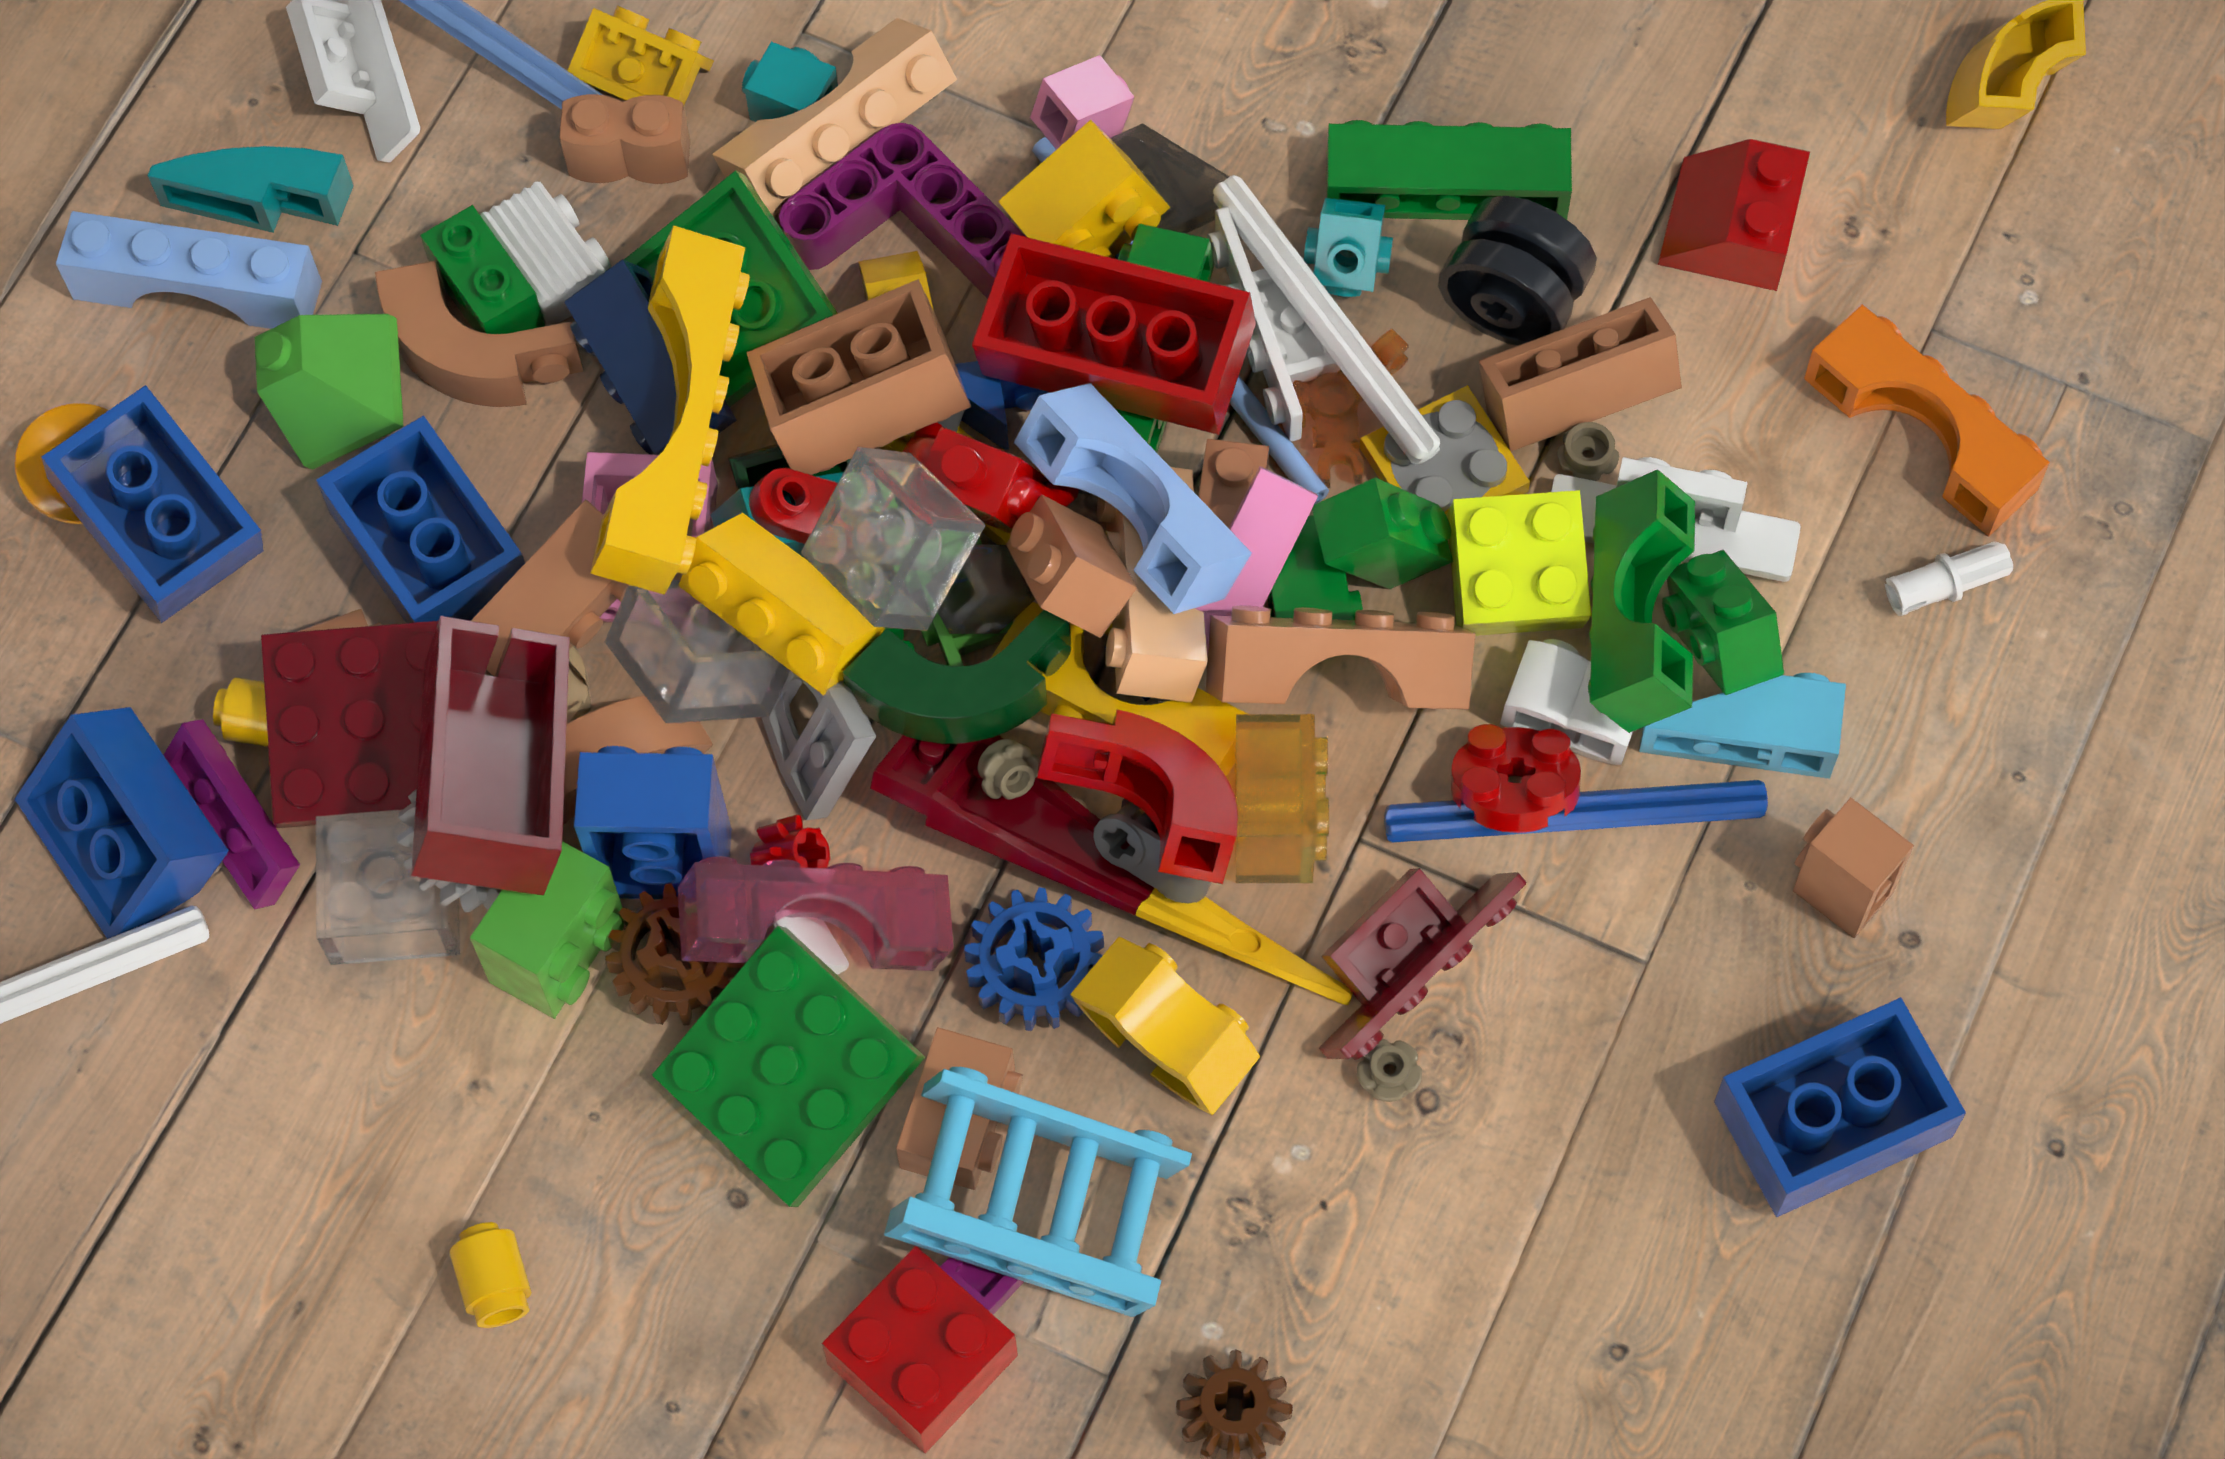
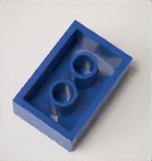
M146 385L41 457L49 482L161 623L264 551L261 529Z
M424 415L316 480L330 515L406 623L439 621L440 616L471 621L525 564L523 554Z
M624 746L603 747L598 750V753L580 752L574 828L583 853L609 866L619 898L640 899L639 894L646 891L653 899H663L665 884L672 883L677 897H685L690 886L695 884L699 885L702 900H709L716 894H719L723 900H727L732 828L713 754H703L701 751L690 747H672L665 750L664 754L637 753L635 750Z
M1901 997L1724 1076L1714 1100L1717 1109L1776 1218L1953 1138L1966 1114Z

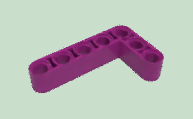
M906 123L891 124L874 134L790 197L783 204L779 214L782 231L807 268L815 270L830 264L897 212L901 211L987 299L1010 234L1026 237L921 130ZM898 159L912 160L903 165L892 164V162ZM855 193H861L866 195L856 200H850L845 198ZM936 198L951 199V201L945 204L930 203V201ZM806 228L820 229L811 235L798 234ZM976 237H986L991 239L990 241L984 244H974L969 242V240Z

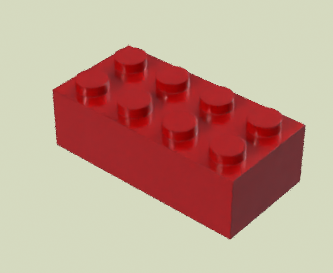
M1011 233L972 342V347L982 375L1048 392L1091 383L1115 409L1219 435L1256 321L1250 292Z

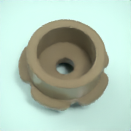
M1584 422L1574 426L1564 435V444L1558 448L1557 452L1558 461L1565 471H1572L1574 477L1593 481L1599 480L1603 473L1610 474L1613 472L1619 461V452L1615 449V439L1612 433L1603 425L1595 422ZM1585 450H1590L1594 453V456L1586 458L1582 453Z
M1004 739L993 743L982 753L978 762V773L983 780L981 784L983 791L993 799L1003 796L1005 799L1010 800L1024 795L1033 786L1037 777L1038 757L1035 754H1031V749L1027 745L1019 744L1015 740Z
M1382 1039L1374 1049L1363 1056L1364 1060L1357 1065V1078L1361 1086L1373 1097L1381 1101L1393 1102L1404 1098L1408 1093H1412L1417 1089L1422 1079V1068L1417 1065V1052L1411 1045L1401 1040L1389 1043L1387 1040ZM1392 1064L1395 1066L1396 1072L1391 1075L1386 1074L1383 1070L1384 1066Z

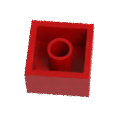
M917 1246L895 1266L821 1343L827 1364L925 1454L1018 1356L1015 1334Z

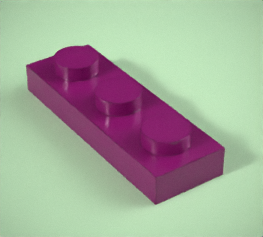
M200 719L182 723L163 754L229 850L222 862L254 910L275 905L299 868L300 863L205 721Z

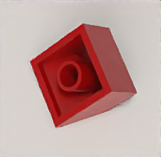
M1747 139L1684 157L1658 265L1777 291L1789 247L1810 151Z

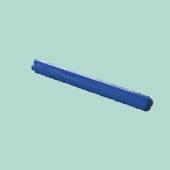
M1760 780L1580 792L1577 805L1567 816L1564 817V808L1558 814L1548 817V827L1524 833L1502 832L1486 828L1474 821L1473 810L1466 807L1463 802L1460 809L1454 800L1391 804L1385 809L1384 825L1388 841L1395 843L1753 819L1765 816L1768 808V796L1765 784Z

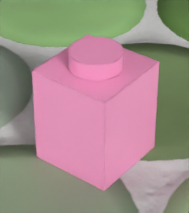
M1099 55L1043 78L1030 118L1056 150L1089 120H1092L1112 140L1122 134L1134 95L1129 91L1126 82L1116 75Z

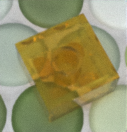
M1236 714L1234 760L1235 798L1238 808L1237 837L1235 841L1236 883H1313L1315 861L1327 860V837H1329V798L1326 797L1327 737H1315V714Z

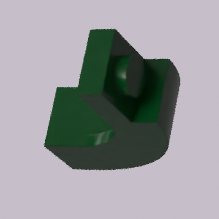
M1043 610L1003 651L987 661L970 666H946L932 662L916 653L886 628L842 672L844 684L851 689L866 715L882 726L906 737L941 744L968 743L992 738L1023 724L1047 705L1046 680L1042 674L1047 677L1053 675L1070 655V622Z

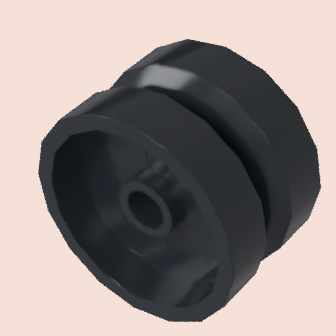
M1506 195L1488 197L1475 207L1463 229L1462 243L1451 251L1439 273L1438 288L1445 302L1461 319L1488 336L1507 344L1519 346L1565 328L1572 315L1574 300L1582 296L1595 271L1597 257L1590 241L1574 224L1555 211L1527 199Z

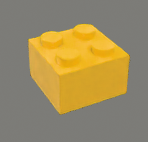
M1089 120L998 201L1027 237L1114 259L1125 243L1130 244L1134 240L1139 224L1157 227L1161 216L1171 208L1133 161L1092 120Z

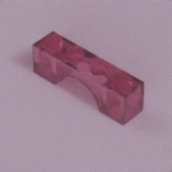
M716 856L703 859L700 862H694L678 885L682 961L746 963L764 940L767 929L785 917L817 918L839 927L859 945L872 969L934 971L953 949L948 875L926 874L923 868L917 866H902L891 869L888 872L863 871V867L855 863H838L826 869L802 868L800 863L793 860H774L765 863L763 866L737 864V861L733 858Z

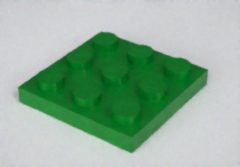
M736 170L624 259L648 270L654 280L659 255L673 225L745 247L741 272L750 274L749 285L741 309H733L730 321L732 324L739 325V335L730 361L722 360L719 374L729 377L725 401L729 408L757 387L747 352L838 314L747 177Z
M777 926L659 1065L652 1076L789 1207H799L925 1059V1056L789 929Z

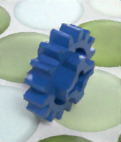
M1038 888L1033 902H1025L1019 890H1014L1011 893L1012 907L1005 910L1001 905L992 901L988 904L991 923L988 924L976 920L972 923V936L979 943L966 944L964 948L965 961L974 965L966 971L969 987H982L978 993L979 1005L983 1009L989 1008L996 1003L1000 1004L999 1021L1006 1025L1015 1014L1023 1015L1025 1030L1032 1031L1037 1017L1046 1016L1049 1024L1055 1029L1060 1027L1059 1012L1066 1008L1077 1017L1083 1014V1011L1070 994L1103 956L1096 952L1104 948V936L1102 931L1087 932L1092 925V913L1088 909L1082 910L1075 915L1071 914L1072 900L1070 895L1065 893L1055 905L1048 903L1045 888ZM1042 923L1055 926V927H1057V928H1059V929H1058V930H1055V929H1053V928H1051V927H1048V926H1046V925H1044V924H1042ZM1013 929L1014 933L1007 945L996 948L1003 936ZM1027 941L1031 942L1034 952H1038L1040 959L1045 961L1043 964L1044 977L1040 976L1038 967L1033 966L1031 959L1026 957L1028 954ZM1078 963L1072 978L1063 987L1058 989L1057 985L1063 974L1075 970V964ZM1012 988H1017V989L1022 990V991H1024V992H1026V993H1028V994H1030V995L1020 994V993H1017V992H1015V991H1013V990H1011V989H1012Z

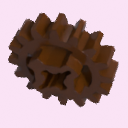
M668 883L664 886L663 899L654 901L651 895L643 891L639 894L643 909L636 913L623 907L619 911L626 929L625 931L612 930L608 935L610 945L617 952L606 955L605 960L609 973L618 974L612 980L618 996L632 993L629 1003L635 1014H640L650 1005L653 1008L656 1024L663 1025L670 1012H678L682 1024L686 1026L691 1023L692 1010L700 1007L705 1012L713 1003V999L729 984V979L734 978L745 965V961L738 957L749 953V946L746 935L737 934L742 928L737 912L723 915L725 905L723 898L719 894L714 895L706 903H703L699 885L692 884L685 897H677L672 883ZM679 918H688V919H693V920H692V921H688V920L679 919ZM649 931L650 935L646 946L636 951L641 939ZM665 939H669L673 947L678 948L681 953L687 954L689 970L684 967L681 960L677 961L672 954H668L669 950ZM720 949L718 962L711 974L706 977L705 972L708 962L718 957L717 950ZM667 987V988L676 989V990H680V991H668V990H663V989H661V988Z

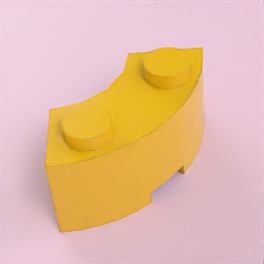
M2047 0L2028 8L1983 37L1965 56L1952 81L1946 108V126L2002 129L2033 111L2037 87L2043 77L2058 72L2086 55L2083 0Z
M1119 936L1072 991L1071 997L1094 1025L1117 1048L1127 1039L1145 1056L1156 1063L1157 1066L1150 1073V1076L1187 1102L1213 1116L1261 1057L1245 1034L1249 1029L1248 1024L1230 1007L1221 1003L1214 1006L1190 987L1175 972L1178 966L1164 950L1151 943H1148L1143 948Z

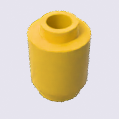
M235 677L231 680L227 689L220 688L218 690L213 706V723L215 726H221L222 735L225 740L268 747L263 681Z
M495 1222L480 1223L463 1230L459 1234L460 1241L450 1248L449 1253L466 1312L475 1316L477 1326L481 1328L503 1326L524 1317L530 1310L527 1299L532 1292L514 1231L499 1229L498 1224Z

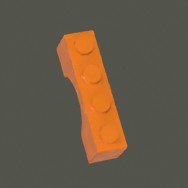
M1862 304L1812 350L1804 380L1849 418L1876 410L1897 411L1915 417L1935 432L1946 450L1949 461V477L1942 498L1988 537L2038 491L2050 462L2043 457L2037 444L2023 434H2016L2000 421L1992 407L1983 398L1974 394L1970 395L1955 383L1937 359L1929 355H1922L1903 339L1897 326L1883 316L1877 317Z

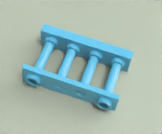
M951 1067L949 1070L943 1069L924 1084L921 1096L945 1104V1113L924 1192L916 1194L915 1198L908 1197L890 1210L884 1236L1130 1317H1135L1156 1305L1161 1280L1142 1274V1266L1137 1263V1258L1157 1176L1168 1179L1185 1169L1190 1164L1192 1153L1172 1147V1139L1164 1134L1150 1130H1136L1134 1133L987 1084L988 1077L970 1068ZM972 1114L1009 1126L986 1214L979 1215L978 1219L954 1211L955 1204L950 1201ZM1034 1135L1071 1147L1049 1234L1041 1236L1040 1239L1017 1232L1018 1225L1012 1221ZM1096 1156L1132 1167L1111 1255L1103 1257L1102 1260L1079 1253L1080 1245L1075 1242Z

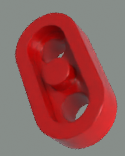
M779 468L768 473L753 487L749 498L753 518L771 534L835 553H845L853 550L870 536L874 528L875 517L873 508L860 491L847 485L789 468ZM782 490L787 491L793 496L795 506L789 504L784 499ZM840 507L849 514L852 522L843 518Z

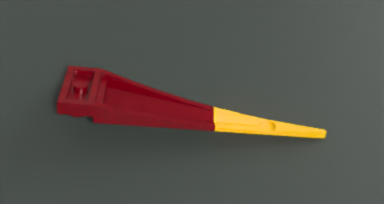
M902 735L874 769L870 789L927 816L925 826L1340 1004L1349 1005L1353 993L1346 985L1253 929L1206 896L1194 903L1175 902L1166 898L1156 888L1127 870L1111 864L1098 851L1093 838L1094 828L1101 819L1076 801L1054 781L1038 779L1036 777L1033 786L1027 793L1010 800L1005 799L1003 796L993 799L986 795L981 785L983 780L978 773V762L982 753L990 745L1004 740L1000 735L980 741L959 744L925 742ZM1126 841L1121 848L1126 849L1130 844Z

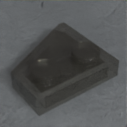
M1143 123L1110 138L1133 161L1171 207L1161 216L1158 228L1186 234L1215 220V210L1219 208L1214 202L1213 189L1218 183L1229 178L1228 175Z

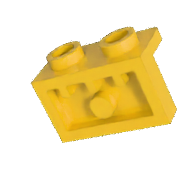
M617 5L613 16L593 8L567 71L583 82L624 100L644 95H661L677 99L685 105L699 69L702 68L710 72L714 60L697 53L702 43L701 41L671 28H668L665 38L646 31L650 19Z

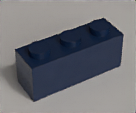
M622 259L564 301L575 319L570 325L575 338L590 354L595 353L605 370L600 374V379L605 389L616 402L625 404L635 421L630 425V430L635 440L648 454L660 455L667 446L674 427L676 389L673 365L663 336L647 309L653 278L648 270ZM725 400L719 414L712 412L709 428L718 430V434L737 421Z

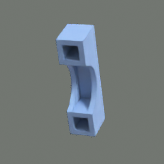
M76 211L71 212L56 261V266L73 300L132 308L135 300L145 294L155 292L181 293L216 303L236 314L249 326L269 329L298 315H313L322 284L308 245Z
M1091 383L1039 395L1014 441L1017 447L1053 485L1073 487L1094 494L1118 509L1132 523L1140 536L1143 546V555L1133 571L1173 614L1225 599L1252 554L1251 551Z

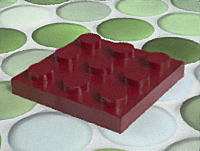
M438 621L261 635L273 824L275 828L397 819L399 812L411 804L408 796L417 789L424 664Z

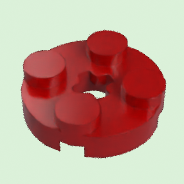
M1482 724L1474 727L1469 731L1468 742L1457 751L1452 762L1451 792L1454 802L1460 809L1463 802L1466 807L1474 811V821L1489 829L1510 833H1524L1548 827V817L1558 814L1564 808V817L1574 810L1580 796L1581 767L1577 756L1570 749V738L1566 733L1557 729L1539 731L1522 727L1500 728L1493 724ZM1520 776L1522 777L1521 783L1508 782V777Z

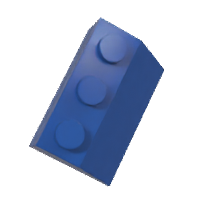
M131 707L70 715L15 797V801L107 939L159 919L198 894L229 852Z

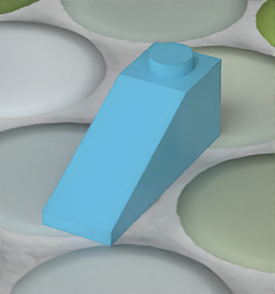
M1799 673L1794 676L1782 675L1728 695L1720 693L1693 701L1692 708L1645 726L1640 740L1639 752L1830 779L1839 756L1846 684L1830 682L1827 677L1816 673Z

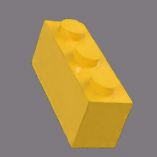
M744 513L696 537V547L690 568L686 575L682 574L678 584L681 589L822 695H825L830 687L844 680L842 672L885 630L888 623L886 618Z

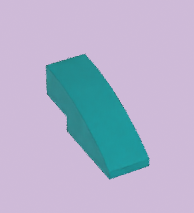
M292 147L226 148L191 154L152 165L147 175L162 207L274 233L281 213L338 226L354 187L342 154Z

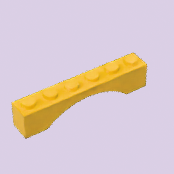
M674 225L658 258L647 309L663 336L673 365L676 389L674 427L664 451L642 473L616 489L601 521L590 574L665 595L676 573L686 575L690 568L696 547V538L687 535L690 519L698 520L707 493V483L698 481L701 465L709 466L718 438V430L709 428L712 412L719 414L729 384V377L719 374L722 360L730 361L739 335V325L730 323L733 309H741L750 280V274L741 272L745 247Z

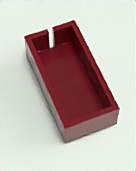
M440 616L424 664L411 876L544 896L562 852L570 637L512 628L495 676L485 675L498 638L499 625Z

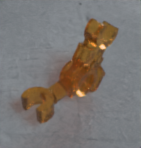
M1393 329L1385 332L1371 347L1372 351L1391 375L1399 371L1408 362V357L1404 352L1409 348V345ZM1341 369L1336 373L1332 372L1321 375L1311 385L1295 380L1293 387L1303 413L1302 428L1306 427L1305 413H1309L1312 419L1315 420V426L1312 427L1313 448H1325L1317 463V475L1327 488H1330V469L1334 465L1345 464L1352 469L1355 485L1361 484L1364 479L1365 466L1364 459L1357 450L1360 440L1357 412L1360 403L1364 399Z

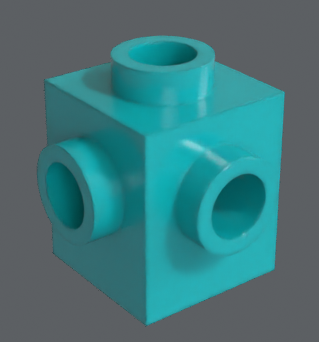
M1325 198L1319 228L1308 227L1304 261L1306 264L1315 265L1314 274L1321 284L1326 286L1325 289L1328 293L1343 297H1356L1362 294V290L1373 292L1377 273L1389 274L1393 237L1382 236L1385 205Z

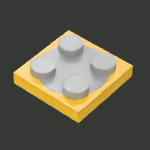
M1468 385L1418 409L1440 439L1439 452L1423 464L1416 465L1411 463L1384 426L1360 438L1359 448L1380 480L1438 504L1446 516L1453 499L1519 495L1529 492V479Z

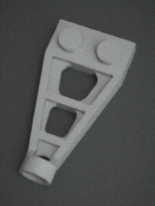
M730 625L781 775L805 820L827 818L876 738L868 717L863 713L851 689L844 684V680L830 687L826 694L822 695L784 665H781L776 674L769 654ZM802 682H804L816 697L818 706L801 736H799L789 705Z

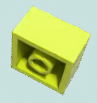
M1580 490L1453 499L1447 512V518L1451 526L1449 545L1453 559L1451 568L1456 625L1475 633V636L1584 627L1591 617Z

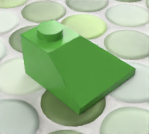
M390 314L298 315L254 337L257 392L305 467L312 470L404 427L396 317Z

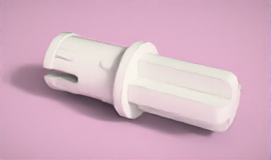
M1991 542L1953 557H1949L1946 553L1936 555L1935 562L1910 572L1886 578L1887 584H1885V589L1893 610L1898 616H1903L1920 607L1947 598L1952 602L1961 600L1964 591L2010 575L2013 571V562L2005 544Z

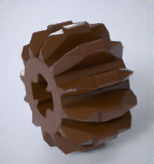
M1235 1349L1230 1352L1229 1368L1222 1369L1217 1359L1208 1355L1203 1359V1369L1207 1379L1188 1373L1183 1379V1387L1192 1397H1185L1176 1402V1414L1191 1420L1182 1428L1183 1440L1189 1443L1206 1438L1200 1451L1201 1459H1214L1220 1448L1227 1450L1226 1459H1240V1451L1245 1449L1251 1459H1266V1450L1262 1440L1272 1445L1281 1446L1285 1441L1286 1432L1276 1422H1283L1292 1418V1404L1277 1399L1286 1391V1380L1280 1376L1263 1381L1268 1369V1361L1263 1357L1256 1359L1250 1369L1246 1370L1242 1368V1354L1239 1350ZM1237 1398L1242 1400L1243 1411L1241 1420H1226L1228 1399Z

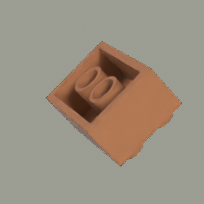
M919 279L747 352L770 430L790 468L810 475L829 470L841 462L876 447L885 446L897 438L930 424L944 421L951 415L971 407L944 332Z

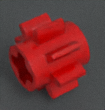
M793 815L778 819L776 823L759 827L756 830L761 840L754 845L750 858L752 870L759 880L760 886L778 885L780 899H786L802 895L805 890L821 887L824 884L820 874L826 870L831 858L829 845L820 828H803L801 815Z

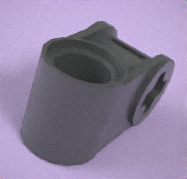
M1123 799L1121 809L1116 814H1109L1098 822L1094 828L1093 838L1095 845L1101 855L1111 864L1127 870L1156 888L1166 898L1175 902L1188 904L1205 898L1211 882L1158 872L1160 855L1159 833L1150 817L1145 812L1142 813L1138 806ZM1127 841L1130 845L1126 849H1122L1121 846Z

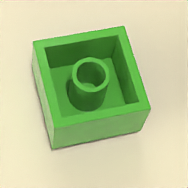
M562 841V852L544 896L501 890L470 936L489 983L553 1019L556 1018L565 1003L568 1005L574 1004L588 983L590 977L588 968L599 951L607 952L612 948L608 935L612 930H623L624 928L623 919L619 914L623 907L609 866Z

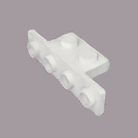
M292 0L286 6L314 104L363 114L377 160L390 163L419 134L420 125L381 0Z
M1229 208L1215 210V232L1207 234V238L1210 239L1215 267L1216 269L1226 268L1231 284L1226 285L1227 287L1251 293L1256 325L1246 352L1250 366L1254 373L1263 370L1269 388L1263 389V396L1271 423L1273 425L1282 423L1289 441L1299 440L1302 436L1303 413L1293 386L1340 373L1341 369L1265 268L1254 272L1251 271Z
M1623 457L1617 485L1558 474L1554 477L1551 492L1580 490L1585 542L1594 543L1593 528L1595 526L1596 496L1658 469L1695 500V551L1683 562H1689L1693 557L1701 554H1712L1724 550L1744 574L1787 582L1791 578L1800 534V524L1792 520L1742 511L1747 482L1732 479L1731 476L1717 470L1695 472L1671 467L1665 461L1657 458L1643 457L1635 460Z

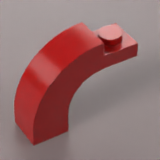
M1116 709L1112 725L1051 713L1038 764V779L1100 790L1132 802L1150 817L1158 830L1160 837L1158 872L1223 884L1237 837L1238 808L1228 779L1216 762L1204 750L1166 725L1131 712Z

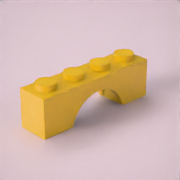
M1028 599L992 657L1003 651L1044 609ZM1070 623V655L1053 675L1047 677L1042 674L1046 680L1047 705L1040 711L1049 716L1053 713L1109 725L1113 724L1116 709L1152 719L1179 732L1194 742L1216 762L1227 777L1249 741L1250 714L1227 702H1221L1198 687L1192 702L1170 700L1153 705H1136L1113 698L1100 689L1089 676L1083 663L1085 654L1084 631L1082 628Z

